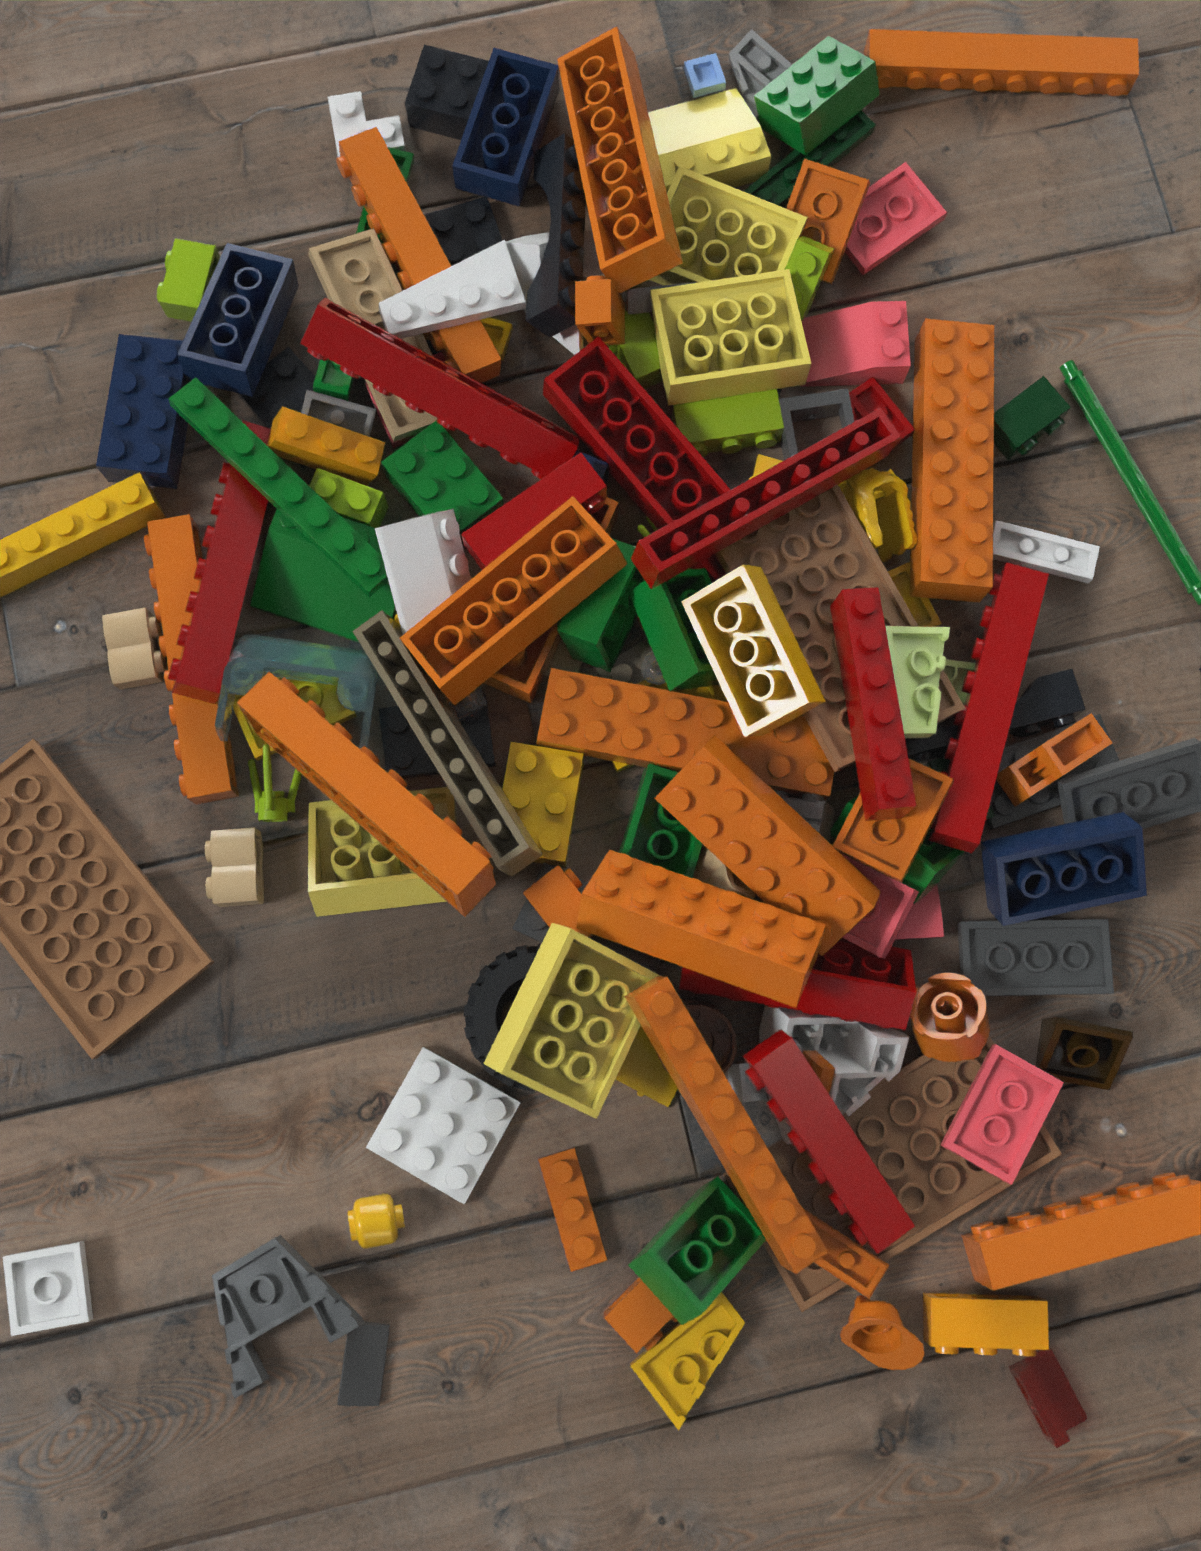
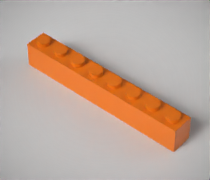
M870 29L864 49V55L876 62L879 88H941L946 91L971 89L979 92L1000 90L1011 93L1029 91L1042 92L1044 94L1058 92L1075 93L1077 95L1108 94L1110 96L1129 94L1139 76L1138 38Z
M374 127L339 141L340 157H337L336 161L343 178L349 177L353 184L351 189L356 203L359 207H365L368 213L367 221L370 229L374 228L376 234L380 235L383 241L382 247L390 264L395 263L399 271L397 277L401 288L405 290L451 267L378 128ZM481 320L428 332L433 348L436 352L441 350L446 359L444 361L445 364L480 383L500 375L501 357Z
M190 514L147 521L149 534L144 535L147 554L152 556L154 568H149V578L153 589H157L158 602H154V612L157 622L162 623L163 635L159 636V647L162 656L167 657L168 670H164V681L168 691H172L174 684L173 680L168 679L173 658L180 659L183 649L182 646L176 645L182 624L189 626L192 614L185 612L190 591L197 592L200 580L193 578L198 559L203 558L198 525ZM223 687L216 704L172 693L173 704L169 705V716L172 725L177 726L178 739L174 740V751L177 760H182L184 774L179 775L182 795L187 796V799L196 805L239 797Z
M656 976L625 995V999L781 1266L797 1274L828 1253L667 976Z

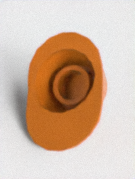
M863 1295L856 1297L855 1305L849 1315L848 1324L840 1332L842 1342L854 1349L869 1362L881 1368L905 1370L919 1364L925 1355L923 1344L903 1326L896 1307L885 1301H872Z

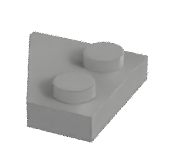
M751 29L729 52V62L743 99L759 122L754 95L792 64Z

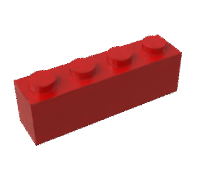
M580 452L463 532L461 536L464 547L481 570H483L572 496L590 515L596 513L605 504L604 500L607 499V485Z

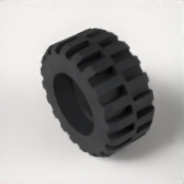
M538 944V946L527 947V945L515 947L516 949L513 951L503 952L496 956V960L488 966L485 965L479 972L478 979L475 983H472L468 991V1002L464 1006L466 1039L469 1040L472 1048L471 1051L476 1060L482 1064L484 1070L502 1081V1083L528 1091L536 1090L493 1070L483 1063L502 1026L504 1004L511 993L522 985L541 944Z

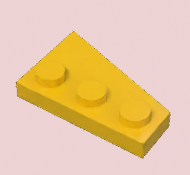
M723 1292L717 1296L702 1315L684 1325L678 1323L663 1335L651 1349L645 1350L630 1363V1367L678 1431L686 1420V1416L696 1399H699L704 1391L705 1385L717 1365L721 1363L745 1324V1321Z

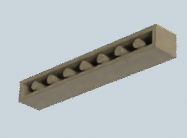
M381 610L356 628L353 633L483 846L491 855V859L497 869L510 876H514L543 854L438 686L400 640V637L403 635L400 625Z

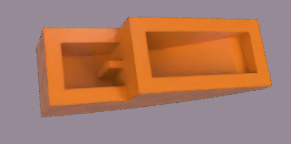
M1091 713L999 772L996 780L1013 805L1017 806L1111 745L1112 741Z

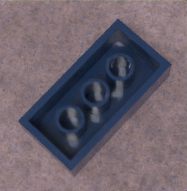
M493 48L452 165L456 189L480 196H487L488 198L520 207L534 166L535 151L540 149L559 93V65Z
M230 243L226 244L177 354L186 380L191 381L196 377L204 385L253 397L299 287L293 259Z
M119 334L96 467L108 482L118 483L140 472L150 486L178 488L188 422L170 406L168 398L190 382L186 380L177 356L183 342L182 340Z
M1124 812L981 841L987 908L1002 926L1147 896L1143 827Z

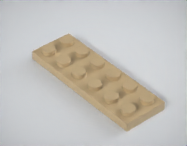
M374 228L309 248L308 256L328 299L385 330L379 312V302L403 290ZM423 334L402 338L403 341L433 356ZM366 380L393 442L420 433L437 420L435 416L427 412L422 414L411 410L405 405V400L394 394L387 396L373 388V383Z

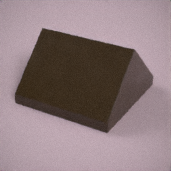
M1059 1017L1042 1019L1035 1066L1062 1082L1110 1090L1133 1039V1032Z

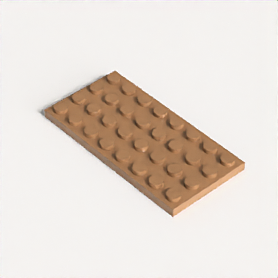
M836 485L715 553L726 574L743 564L762 567L826 701L805 712L803 715L834 772L856 762L830 605L842 589L879 587L885 626H918L840 487ZM944 670L940 673L938 688L941 691L937 724L965 709Z
M32 739L0 764V942L90 1058L97 1059L215 962L37 740Z
M990 1035L982 1048L981 1054L973 1060L944 1062L927 1057L924 1054L903 1065L900 1072L889 1082L884 1078L868 1092L871 1098L850 1116L846 1113L843 1114L845 1120L915 1225L914 1228L878 1254L867 1243L861 1246L884 1262L1011 1186L940 1146L992 1044H994ZM1044 1124L1013 1184L1062 1155ZM783 1137L767 1146L802 1208L860 1245L848 1229V1226L853 1222L847 1213L841 1216L827 1196L832 1191L825 1182L820 1185L808 1169L807 1165L812 1160L806 1151L800 1154L793 1144H787ZM725 1171L722 1174L729 1187L746 1206L728 1173ZM767 1240L762 1244L801 1312L848 1285L814 1262L799 1273L794 1274L781 1266Z

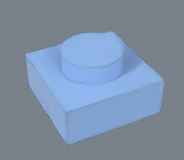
M716 53L684 61V73L693 98L725 90L726 80Z

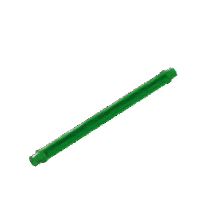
M1073 360L1067 361L1059 368L1065 378V385L1070 389L1185 585L1188 595L1192 594L1196 603L1200 606V571L1086 380L1084 372L1078 369Z

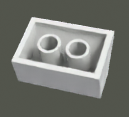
M449 509L375 528L402 634H405L471 580L468 560L465 557L459 533V525L456 521L454 509Z

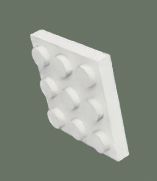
M423 1047L366 1148L465 1204L521 1102Z

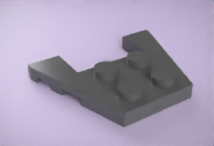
M281 1235L212 1275L220 1325H224L228 1348L225 1349L227 1364H231L234 1382L230 1385L234 1399L269 1379L252 1344V1340L301 1311L312 1307L330 1343L365 1323L363 1318Z

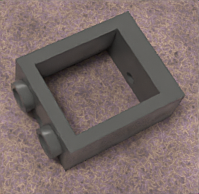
M848 389L779 399L784 425L780 440L783 459L786 460L798 453L793 423L840 416L842 428L855 422Z

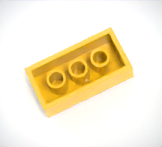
M743 564L682 601L744 737L763 736L826 702L762 567Z

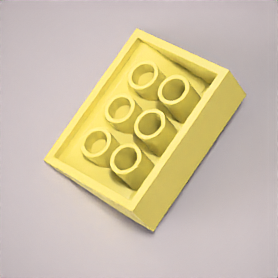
M737 88L648 113L666 192H668L679 166L733 188L753 183L769 171L771 153L763 131Z
M679 166L667 196L683 263L649 280L661 285L699 283L785 270L795 243L801 237L808 217Z
M789 269L650 290L660 370L668 406L806 384L811 367V359Z
M448 787L409 791L414 796L418 793L425 796L435 807L432 812L439 818L444 820L445 817H448L457 824L455 798ZM332 800L309 803L308 894L316 917L447 902Z
M551 923L483 1064L597 1119L641 1026L624 996L660 975L571 928Z

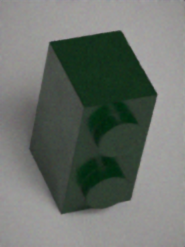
M1044 376L994 412V445L1007 460H1010L1018 453L1022 457L1038 445L1037 439L1044 433L1051 436L1066 423L1063 418L1071 408L1070 405Z

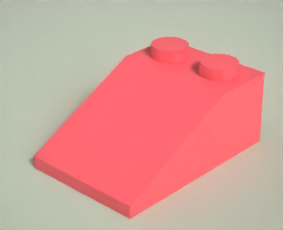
M906 301L868 302L806 317L802 320L811 359V367L806 384L800 385V387L861 385L871 377H874L880 385L903 384L911 367Z

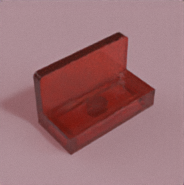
M1050 1348L1049 1350L1036 1351V1356H1027L1009 1366L1008 1368L1045 1439L1056 1448L1071 1441L1066 1431L1084 1422L1087 1419V1415L1053 1351Z

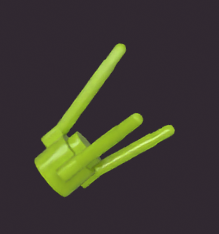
M264 744V791L262 792L255 760L250 759L248 761L255 799V813H258V821L285 822L288 821V813H295V799L302 774L295 769L287 799L284 798V791H273L270 745Z

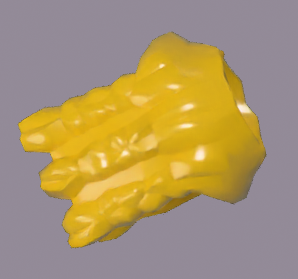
M870 468L838 484L874 549L878 547L879 558L882 562L891 559L893 554L900 555L906 549L915 547L917 534L914 531L915 523L913 522V513L910 510L911 502L907 498L908 488L906 483L897 477L891 469L889 471H878Z

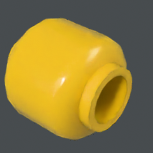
M389 1194L359 1198L354 1202L353 1209L347 1210L351 1240H358L362 1248L367 1249L395 1243L398 1238V1229L405 1228L402 1204L394 1205L393 1199Z

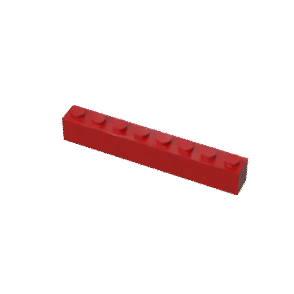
M324 298L317 305L300 344L308 348L307 352L315 358L323 361L329 359L341 365L340 369L345 374L357 379L360 376L373 383V388L387 396L394 394L405 400V405L411 410L422 414L427 412L435 416L441 426L452 431L459 429L468 434L470 441L480 447L487 448L490 446L501 452L500 456L504 460L514 465H518L520 462L531 468L532 474L539 479L544 478L574 456L580 438L333 301Z
M879 408L638 541L631 560L650 589H653L883 460L890 454L901 436L883 410Z
M243 420L242 422L267 445L271 429ZM223 462L218 480L219 483L225 484L222 495L215 494L210 514L216 516L214 527L207 525L202 546L208 548L206 559H198L193 579L200 580L197 592L190 591L185 612L192 613L189 626L181 625L176 645L183 647L180 659L173 658L168 674V679L174 681L171 693L216 704L221 694L268 500L227 462Z
M1006 562L1000 574H993V588L988 592V594L994 595L991 606L985 605L979 626L984 627L985 630L982 639L976 638L970 659L976 660L974 671H967L962 686V692L967 693L964 704L965 709L954 716L953 725L959 727L956 738L950 737L945 749L944 759L949 760L947 772H940L952 778L953 784L930 827L931 831L928 841L973 853L980 843L1048 581V573Z

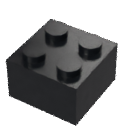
M424 44L404 103L409 127L461 140L489 61Z

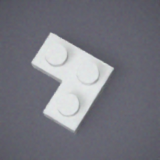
M361 91L328 97L338 157H340L339 141L374 127L378 128L387 147L406 151L399 116L366 121Z

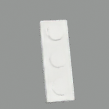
M998 520L993 524L994 560L1008 562L1088 584L1093 580L1100 546Z

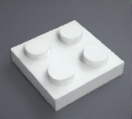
M84 1241L3 1257L11 1336L93 1320Z

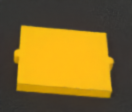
M640 1026L616 1080L636 1090L638 1096L642 1097L645 1095L669 1107L678 1088L670 1074L664 1070L655 1048L642 1026Z

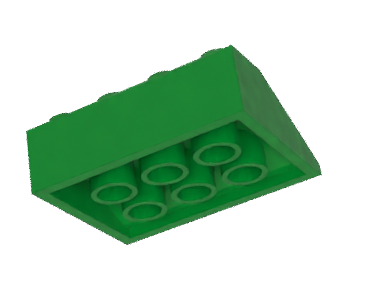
M278 509L276 510L264 546L250 604L252 608L357 643L359 641L353 631L381 610L394 620L397 611L389 581L371 597H368ZM343 518L382 555L374 527Z

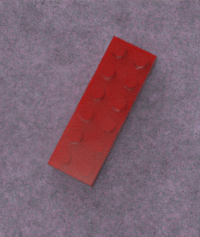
M841 938L823 956L818 953L796 1008L682 966L679 989L689 990L695 994H711L726 997L733 1001L744 1000L764 1004L771 1008L782 1007L802 1011L809 1015L820 1014L837 1017L848 1022L859 1021L875 1024L882 1028L906 1030L916 996L911 950L891 947L886 959H883L844 938Z

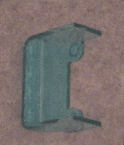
M254 634L245 635L235 643L224 669L215 721V729L220 741H228L235 694L245 695L263 678V675L271 672L275 677L280 678L285 677L287 679L338 685L337 696L342 706L348 710L364 712L359 749L363 746L369 748L379 674L364 650Z

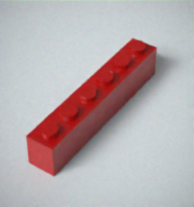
M879 587L842 589L830 605L865 821L902 818L917 805Z
M780 1029L743 1055V1058L750 1067L745 1071L747 1077L758 1091L763 1088L771 1098L766 1102L767 1107L779 1123L783 1120L786 1121L791 1129L786 1134L800 1154L806 1151L812 1160L807 1165L808 1169L820 1185L825 1182L832 1191L827 1196L841 1216L847 1213L853 1222L848 1226V1229L860 1246L867 1243L878 1254L914 1228L915 1225L793 1038Z

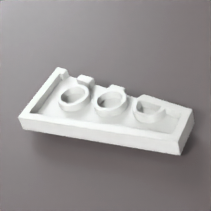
M503 240L379 302V312L385 331L402 339L525 309L526 301L506 242Z

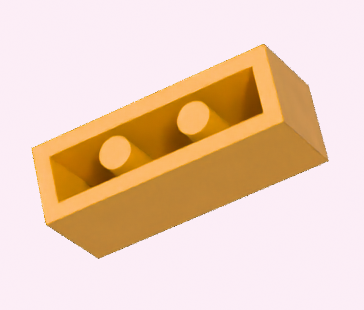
M282 407L273 419L267 446L278 457L314 469L320 468L367 486L378 475L386 442Z
M923 1293V1341L931 1347H935V1352L941 1354H958L959 1348H974V1353L979 1355H997V1349H1012V1354L1036 1356V1350H1049L1048 1301L1039 1296Z

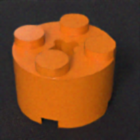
M957 973L935 974L929 977L928 982L920 988L916 987V996L910 1013V1020L915 1040L921 1052L927 1057L944 1062H958L977 1058L981 1054L990 1033L986 999L981 989L979 990L972 984L969 978Z

